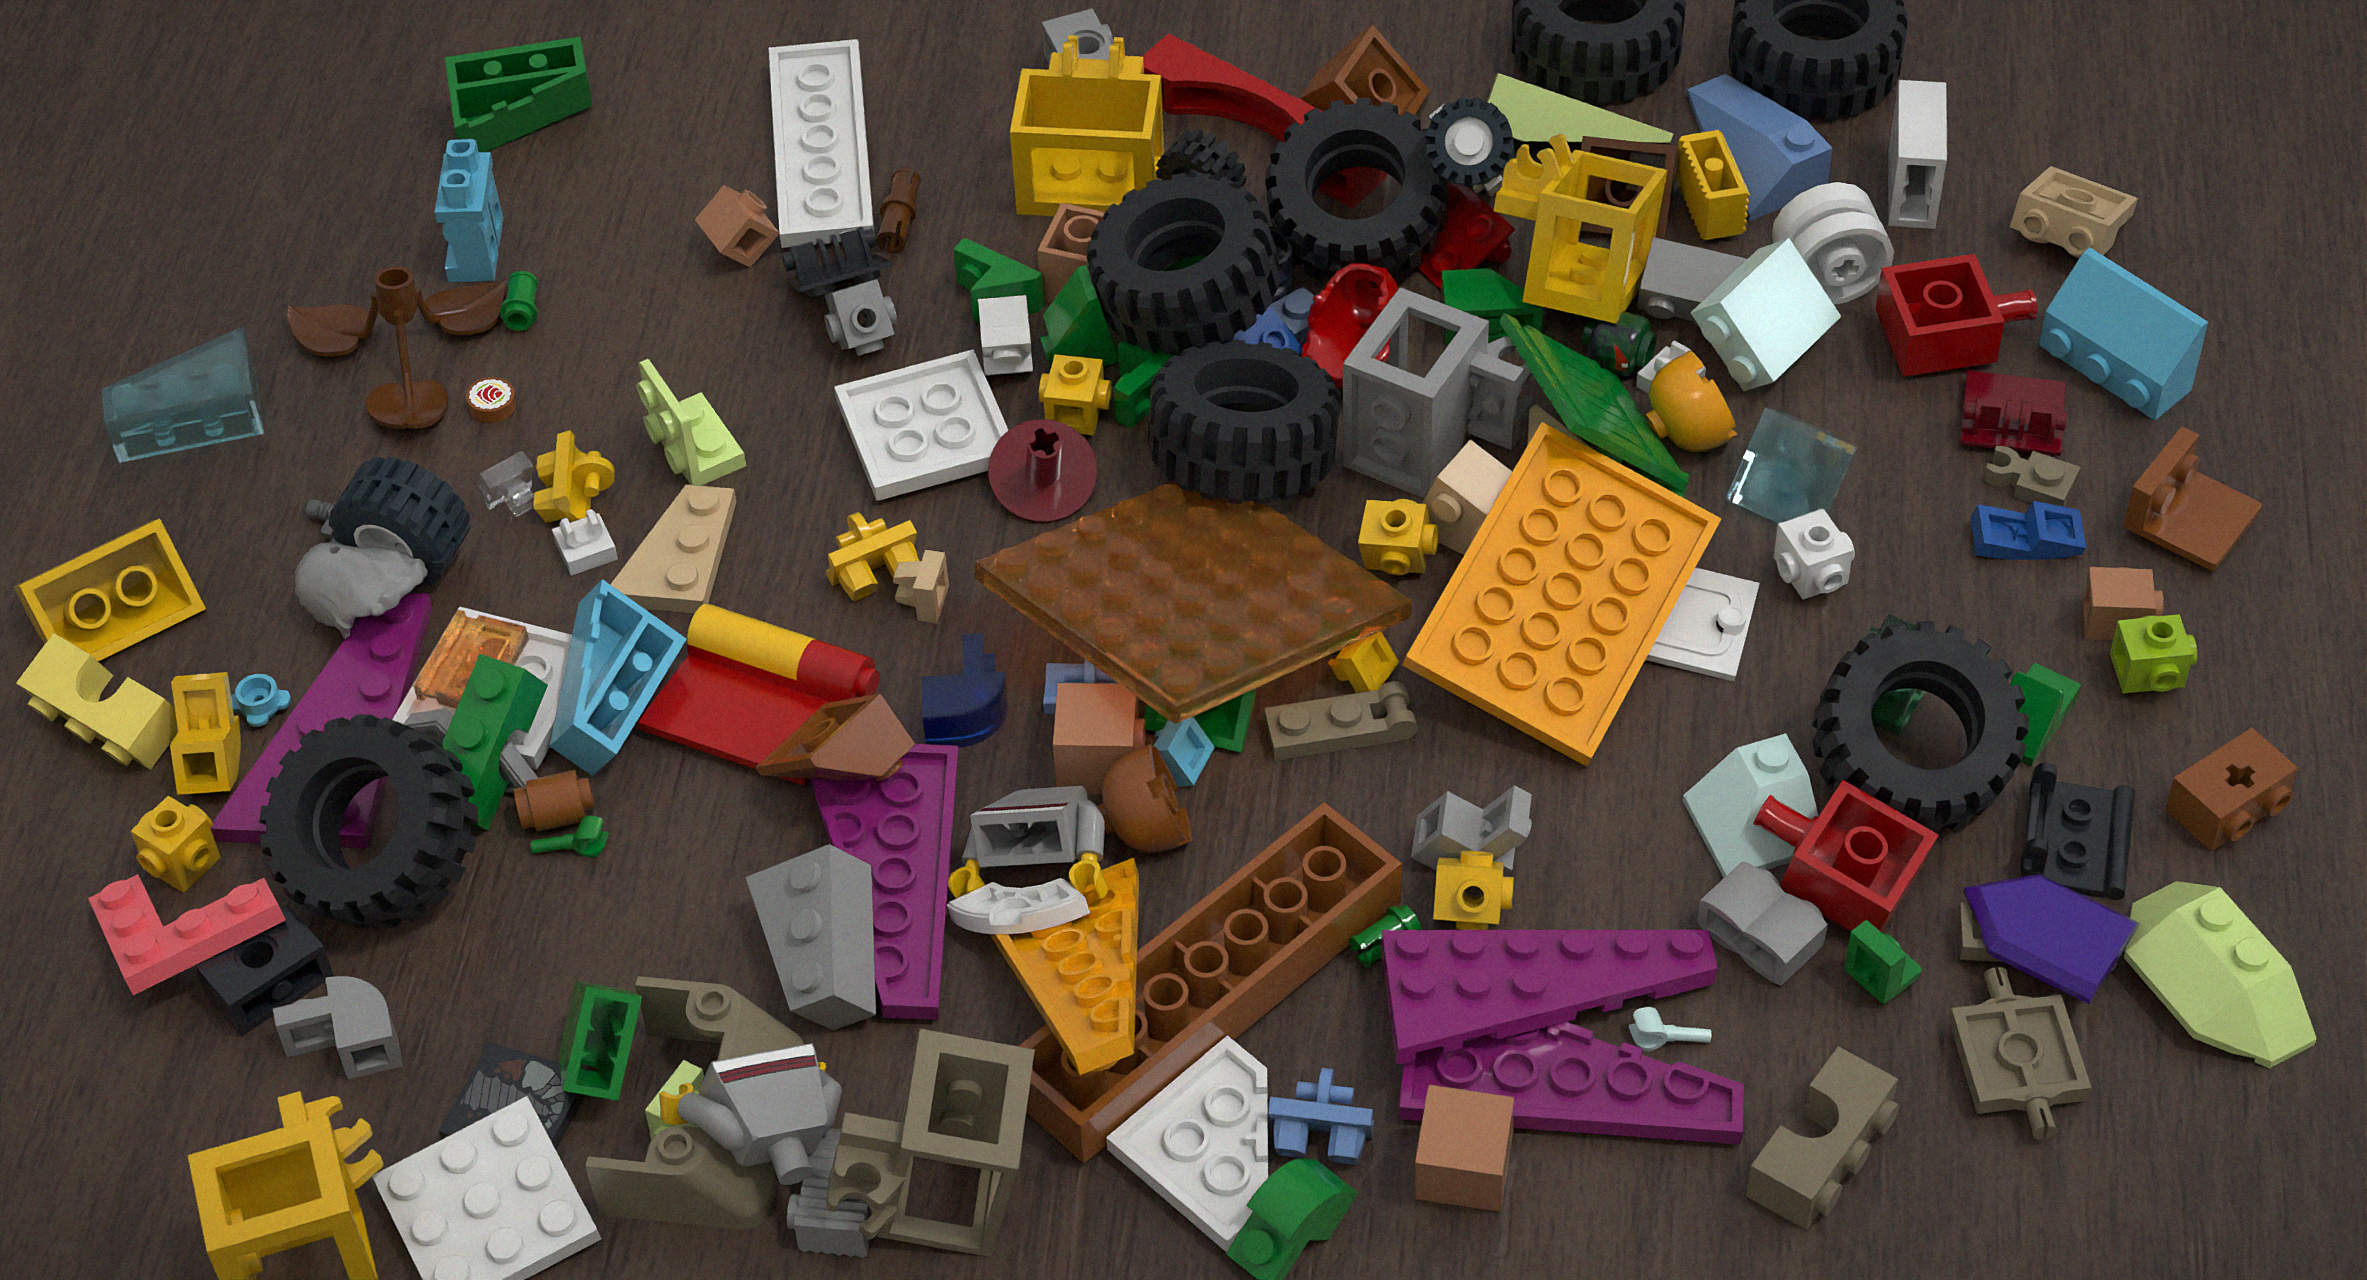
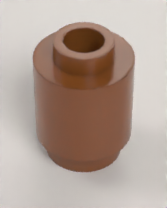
M576 770L526 780V786L514 789L517 811L523 830L535 827L537 832L580 823L581 819L586 816L585 810L595 808L589 778L578 779Z

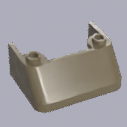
M637 977L635 986L637 994L642 996L640 1007L647 1036L721 1043L717 1061L804 1045L801 1037L796 1032L729 986L663 978ZM673 1126L659 1132L650 1142L645 1162L588 1156L586 1162V1170L599 1215L736 1230L754 1228L768 1218L773 1207L779 1181L772 1162L745 1167L737 1163L730 1149H725L701 1128L689 1126Z

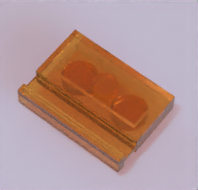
M458 610L413 685L416 698L423 701L426 697L437 699L439 705L457 709L479 653L515 665L529 641L526 626L482 615L475 619L467 617L465 611Z

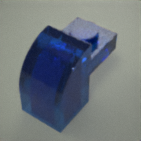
M983 633L962 634L963 674L922 677V718L926 744L958 746V748L972 746L992 736L1005 721L1008 712L1005 671L996 672L995 653L985 654Z

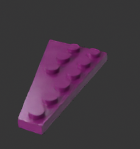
M1382 930L1380 943L1396 1065L1415 1061L1416 1052L1439 1047L1442 1053L1462 1049L1463 1040L1488 1035L1497 1040L1576 1019L1577 1011L1597 1006L1600 1007L1602 1012L1622 1008L1624 999L1644 994L1658 999L1715 984L1718 969L1709 930Z
M1564 1022L1497 1040L1488 1035L1463 1040L1462 1049L1442 1053L1439 1047L1416 1052L1415 1061L1403 1063L1399 1120L1422 1121L1428 1085L1514 1097L1513 1128L1741 1144L1743 1135L1744 1084L1680 1061L1669 1065L1642 1055L1643 1049L1625 1042L1622 1043L1621 1047L1593 1038L1594 1031Z

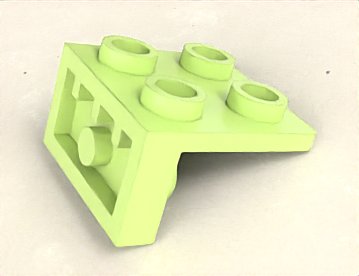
M646 359L639 362L642 381L636 385L639 396L649 415L643 417L644 425L651 440L655 444L661 442L664 445L665 456L675 474L682 472L690 485L702 486L746 466L744 452L702 392L678 402L650 360Z

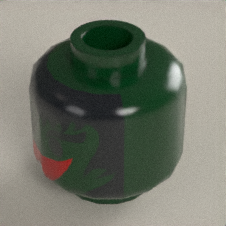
M1623 311L1617 323L1590 318L1584 328L1581 344L1588 347V358L1597 362L1601 369L1606 368L1615 374L1630 377L1639 369H1643L1651 361L1656 348L1657 334L1651 332V324L1647 318Z

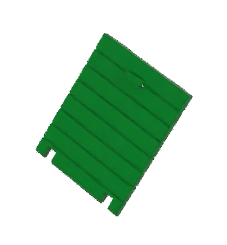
M1506 313L1502 315L1500 325L1570 432L1599 446L1597 450L1618 463L1625 460L1681 491L1689 483L1678 468L1652 427H1650L1625 387L1622 386L1623 384L1615 373L1606 368L1601 369L1597 362L1540 333L1539 330L1527 325L1522 328L1517 319Z

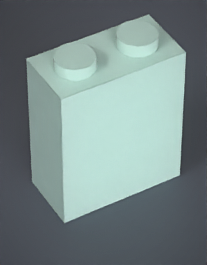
M1789 238L1759 248L1690 312L1700 326L1704 337L1711 342L1727 366L1730 375L1738 382L1743 391L1774 382L1841 317Z

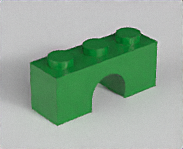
M480 653L442 743L443 748L453 752L463 764L460 773L469 776L472 781L475 793L468 800L470 803L478 806L479 822L478 824L471 825L488 831L508 784L499 774V759L503 746L515 730L529 733L548 685L524 668Z

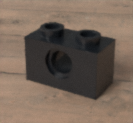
M288 905L281 909L286 921L195 965L206 996L241 1037L274 1016L273 1008L294 1003L325 983V978L334 977L323 944Z

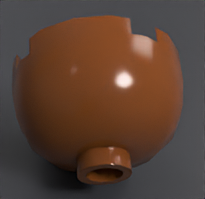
M1147 745L1130 752L1114 762L1105 773L1101 786L1104 803L1097 805L1105 821V833L1107 835L1117 833L1126 847L1138 853L1156 854L1172 850L1192 841V830L1185 806L1179 808L1174 793L1179 789L1166 761L1155 746Z

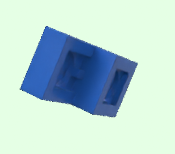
M2033 501L2025 513L1978 504L1970 516L1975 554L1977 556L2009 560H2047L2082 555L2086 550L2081 513L2078 509Z

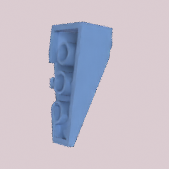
M1727 74L1687 89V98L1700 132L1719 130L1725 137L1751 195L1748 197L1750 203L1747 204L1749 210L1746 211L1748 214L1746 219L1749 222L1783 208L1800 193L1818 185L1828 184L1833 148L1805 119Z

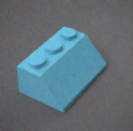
M2088 248L2083 252L2045 311L2039 346L2155 421L2192 391L2208 321L2097 251Z

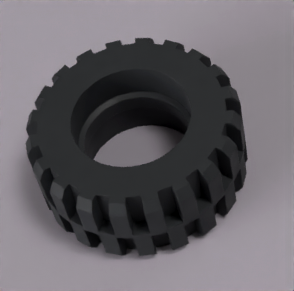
M1513 0L1512 53L1515 55V62L1520 70L1527 74V78L1537 87L1545 86L1546 90L1583 103L1585 101H1596L1597 105H1609L1613 100L1620 99L1621 103L1632 101L1638 93L1646 95L1656 89L1658 83L1662 84L1674 72V67L1679 64L1682 53L1686 0ZM1602 20L1613 22L1614 24L1596 25L1581 21Z
M1735 0L1728 52L1731 73L1737 81L1806 121H1811V118H1823V122L1836 121L1841 115H1846L1848 118L1859 115L1863 112L1864 107L1871 109L1881 102L1893 90L1897 83V78L1900 76L1908 25L1904 2L1902 0ZM1800 36H1823L1834 40H1812Z
M1356 98V104L1344 105L1343 99L1329 102L1330 109L1322 112L1318 108H1314L1304 114L1305 122L1302 125L1294 122L1283 132L1285 143L1281 141L1276 143L1270 154L1271 165L1266 168L1265 184L1272 227L1279 229L1282 234L1286 233L1293 244V264L1301 265L1304 263L1305 273L1317 280L1321 279L1323 274L1329 276L1330 280L1338 270L1351 263L1369 264L1385 268L1393 279L1396 280L1399 278L1398 270L1405 267L1407 271H1412L1422 263V251L1429 254L1434 250L1439 242L1438 233L1445 229L1448 218L1447 179L1441 177L1436 172L1429 160L1425 146L1427 129L1421 130L1420 119L1410 112H1405L1403 116H1400L1397 105L1383 101L1380 107L1373 106L1369 98ZM1353 167H1370L1381 170L1392 176L1402 186L1400 194L1388 208L1364 219L1350 220L1332 216L1320 209L1313 201L1316 191L1325 180L1339 171Z
M1186 173L1172 175L1171 180L1160 182L1158 178L1147 182L1146 188L1140 191H1136L1134 188L1123 195V202L1119 205L1113 203L1103 215L1104 222L1098 221L1090 237L1091 241L1087 247L1086 258L1089 264L1088 270L1106 322L1112 330L1118 333L1120 338L1134 346L1139 344V347L1145 351L1157 353L1159 349H1162L1168 355H1180L1185 349L1193 346L1197 349L1203 348L1205 343L1219 341L1220 344H1226L1234 340V334L1238 331L1246 332L1257 321V314L1263 316L1273 301L1271 296H1274L1278 290L1280 263L1263 206L1257 202L1256 197L1249 190L1243 187L1239 188V184L1223 177L1217 181L1211 174L1198 173L1197 177H1188ZM1207 256L1200 262L1183 269L1161 271L1168 265L1185 258Z
M1231 340V343L1220 344L1219 341L1209 342L1199 349L1193 346L1183 350L1179 357L1174 355L1167 360L1152 380L1148 428L1149 454L1157 468L1169 481L1175 480L1179 488L1189 493L1193 490L1200 492L1203 498L1215 500L1216 497L1228 499V503L1242 504V501H1255L1256 504H1266L1275 498H1280L1282 501L1291 499L1299 491L1306 493L1314 488L1332 469L1336 453L1340 393L1330 374L1324 368L1321 369L1315 360L1308 356L1302 358L1298 355L1297 351L1287 347L1278 349L1274 348L1271 343L1259 342L1258 344L1245 343V340Z
M1917 621L1912 631H1907L1905 624L1900 622L1886 626L1880 637L1878 634L1871 632L1859 640L1854 651L1848 650L1838 662L1820 695V702L1814 712L1812 726L1817 729V733L1812 740L1814 756L1824 758L1825 762L1819 771L1825 783L1831 785L1837 782L1840 785L1842 780L1936 834L1945 825L1952 831L1967 825L1974 815L1980 816L1993 804L2015 775L2014 771L2021 763L2027 747L2022 740L2029 732V716L2025 713H2019L2026 699L2020 685L2010 687L2007 681L2013 673L2012 669L2004 659L1995 663L1988 656L1992 647L1979 638L1975 645L1962 639L1965 630L1949 625L1944 633L1935 631L1934 621ZM1897 689H1918L1939 697L1956 712L1963 724L1967 740V748L1963 757L1955 765L1943 769H1921L1898 760L1886 750L1875 733L1871 711L1876 700L1881 695Z
M356 714L351 718V721L343 717L328 721L324 725V733L313 729L299 740L302 747L297 752L289 749L279 762L283 766L277 778L271 776L265 791L271 794L268 806H261L259 823L266 825V834L260 835L262 854L273 858L267 863V868L274 881L283 884L284 894L293 902L304 905L306 910L318 915L365 929L371 926L380 929L394 928L401 923V919L413 922L426 914L425 905L427 903L438 906L449 896L450 892L446 889L447 885L451 880L459 882L467 867L461 864L466 852L473 853L477 837L470 835L471 824H478L479 822L478 806L470 803L468 800L475 793L472 781L469 776L460 773L463 764L453 752L443 748V743L402 723L386 717L380 719L371 714ZM390 776L396 787L399 800V816L393 836L377 857L365 865L350 869L344 859L340 844V828L344 813L351 800L363 787L374 780Z

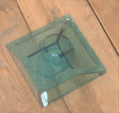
M1765 407L1726 500L1779 524L1822 508L1829 514L1857 446L1826 429L1787 412Z

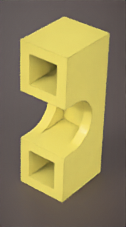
M53 633L16 682V684L32 696L27 705L52 722L58 715L68 721L64 727L88 744L95 737L105 742L101 749L119 763L128 766L133 759L151 770L178 733L175 708L166 699L129 677L125 679L116 693L108 699L99 702L103 689L113 675L90 654Z

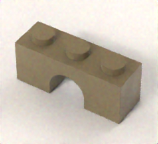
M1838 1046L1809 1085L1804 1117L1826 1129L1828 1134L1822 1137L1808 1138L1800 1136L1780 1125L1751 1165L1746 1197L1805 1230L1808 1229L1819 1212L1827 1216L1840 1197L1843 1185L1840 1184L1847 1172L1856 1175L1867 1160L1871 1150L1869 1141L1874 1134L1879 1132L1884 1135L1893 1124L1900 1105L1894 1102L1898 1078Z

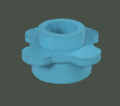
M253 674L242 679L235 689V694L231 695L233 712H240L246 716L250 726H263L276 714L278 709H285L290 705L291 696L287 690H279L272 677L265 674Z

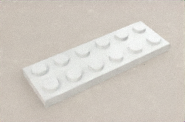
M858 39L770 47L769 62L781 247L795 246L809 241H813V244L816 245L817 238H822L824 244L830 243L829 235L835 234L838 242H841L839 233L860 226L864 230L872 228L874 231Z

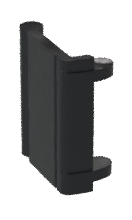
M2045 762L2038 764L2034 767L2031 775V798L2025 845L2021 856V877L2040 874L2081 895L2107 897L2112 900L2124 898L2135 790L2126 785L2109 790L2056 781L2058 770L2055 765Z

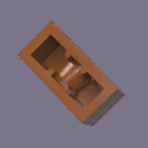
M2251 727L2175 776L2165 810L2205 847L2212 851L2229 839L2232 842L2240 840L2250 831L2255 822L2267 814L2276 816L2281 813L2294 797L2292 788L2298 767Z

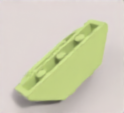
M2176 881L2132 904L2130 918L2139 922V927L2125 948L2124 959L2194 1039L2233 1054L2255 1058V1063L2267 1068H2271L2315 1045L2316 1036L2292 967L2221 887Z

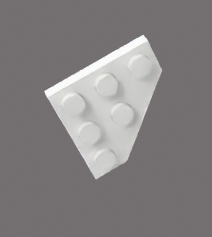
M1229 1036L1223 1038L1106 1137L1107 1150L1226 1252L1253 1212L1246 1206L1247 1203L1268 1178L1267 1068Z

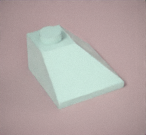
M1786 734L1736 748L1683 795V803L1723 878L1741 862H1746L1758 869L1762 868L1765 870L1790 863L1795 847L1763 828L1753 825L1759 810L1770 794L1778 801L1811 820L1814 816L1819 817L1809 774Z

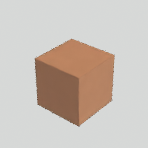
M1061 203L1037 250L1039 272L1042 273L1044 302H1053L1076 268L1087 265L1088 268L1089 264L1086 256L1087 247L1091 241L1090 237L1098 221L1104 222L1103 215L1105 212Z
M1058 683L1053 735L1056 787L1083 786L1087 794L1102 795L1101 786L1105 773L1114 762L1130 752L1145 747V719H1139L1137 684Z
M1428 1085L1415 1161V1199L1501 1212L1513 1137L1514 1097Z

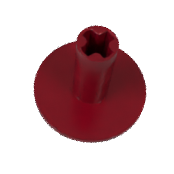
M1037 419L1016 425L998 440L989 459L988 476L995 497L1007 511L1026 521L1049 523L1070 517L1087 503L1095 488L1097 463L1091 446L1078 431L1058 421Z

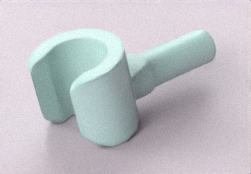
M1644 1007L1636 1010L1633 1013L1636 1024L1629 1025L1635 1044L1642 1048L1643 1051L1658 1049L1666 1041L1674 1042L1676 1040L1710 1043L1711 1029L1663 1025L1658 1011L1653 1007Z

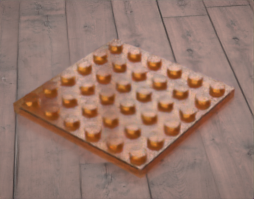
M1175 481L1160 485L1149 492L1121 501L1092 515L1081 517L1070 524L1050 532H1044L1033 539L1010 548L1002 549L998 553L975 562V580L1174 724L1410 619L1413 602L1392 588L1388 583L1383 582L1357 565L1353 560L1348 559L1268 505L1256 504L1255 501H1242V504L1228 503V499L1217 497L1215 500L1201 497L1200 492L1193 490L1189 493L1179 488Z

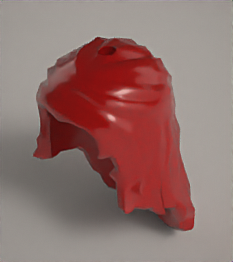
M1351 263L1338 270L1320 294L1313 297L1314 302L1310 305V312L1307 316V325L1310 330L1306 334V343L1302 346L1301 357L1308 356L1315 360L1321 369L1324 368L1330 374L1339 390L1343 388L1344 361L1398 291L1396 281L1385 268L1369 264ZM1390 339L1375 357L1376 360L1385 363L1390 353Z

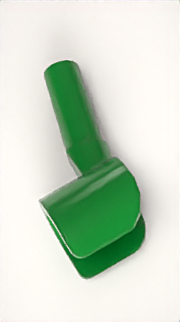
M585 816L581 819L576 833L532 840L531 850L535 854L562 849H574L582 856L594 858L603 851L609 832H600L604 824L600 817Z

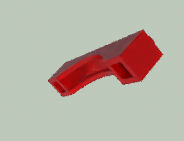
M1167 34L1142 56L1144 58V74L1161 75L1162 110L1171 115L1197 114L1223 117L1261 129L1285 143L1283 132L1294 122L1302 125L1305 122L1304 114L1316 108L1302 99L1296 98L1268 84L1266 81L1236 68L1229 62L1223 61L1171 34ZM1370 167L1348 168L1333 174L1325 180L1318 188V191L1354 209L1387 178V173Z

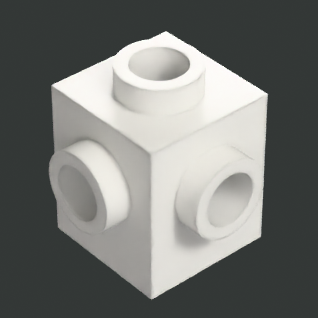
M1823 508L1778 524L1774 559L1777 562L1778 571L1782 579L1786 583H1792L1803 600L1820 593L1833 592L1841 586L1848 584L1851 561L1855 557L1854 547L1849 536L1845 532L1838 530Z

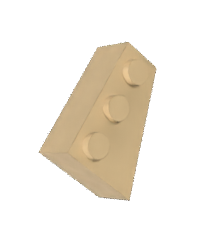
M1472 440L1468 441L1436 477L1422 504L1427 505L1431 524L1438 526V542L1465 555L1512 474L1510 469Z

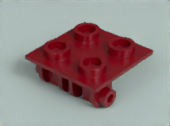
M1967 370L1960 444L1987 448L2005 446L2014 451L2030 453L2035 451L2041 454L2061 456L2062 436L2067 418V411H2064L2066 382Z

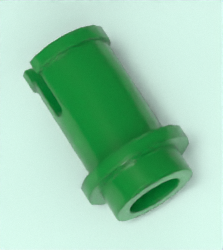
M516 271L509 276L507 297L500 306V316L508 328L515 331H523L528 329L537 320L538 309L534 303L538 280L530 272Z
M1403 904L1399 908L1390 906L1386 909L1385 917L1359 934L1349 938V944L1353 952L1359 948L1364 949L1374 942L1373 946L1356 956L1362 965L1369 968L1374 962L1382 958L1380 949L1382 930H1422L1418 918L1407 905Z

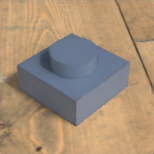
M1304 286L1270 304L1299 344L1306 341V334L1310 330L1307 325V316L1310 312V305L1314 302V295Z

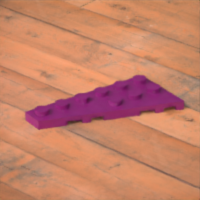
M408 593L400 599L397 606L383 614L360 617L350 631V636L339 646L212 822L213 828L211 832L215 841L260 843V835L266 834V825L259 823L261 806H268L271 793L265 790L271 776L275 778L279 776L283 769L279 762L289 749L297 752L302 747L299 740L308 732L315 729L324 733L326 722L340 717L351 721V718L356 714H371L380 719L384 717L394 718L412 685L432 609L429 594ZM387 776L367 784L349 803L340 828L341 847L368 849Z
M915 744L901 757L903 761L901 768L884 780L877 781L876 778L856 781L810 779L829 844L871 865L875 993L882 1016L885 1018L938 1020L958 770V746Z

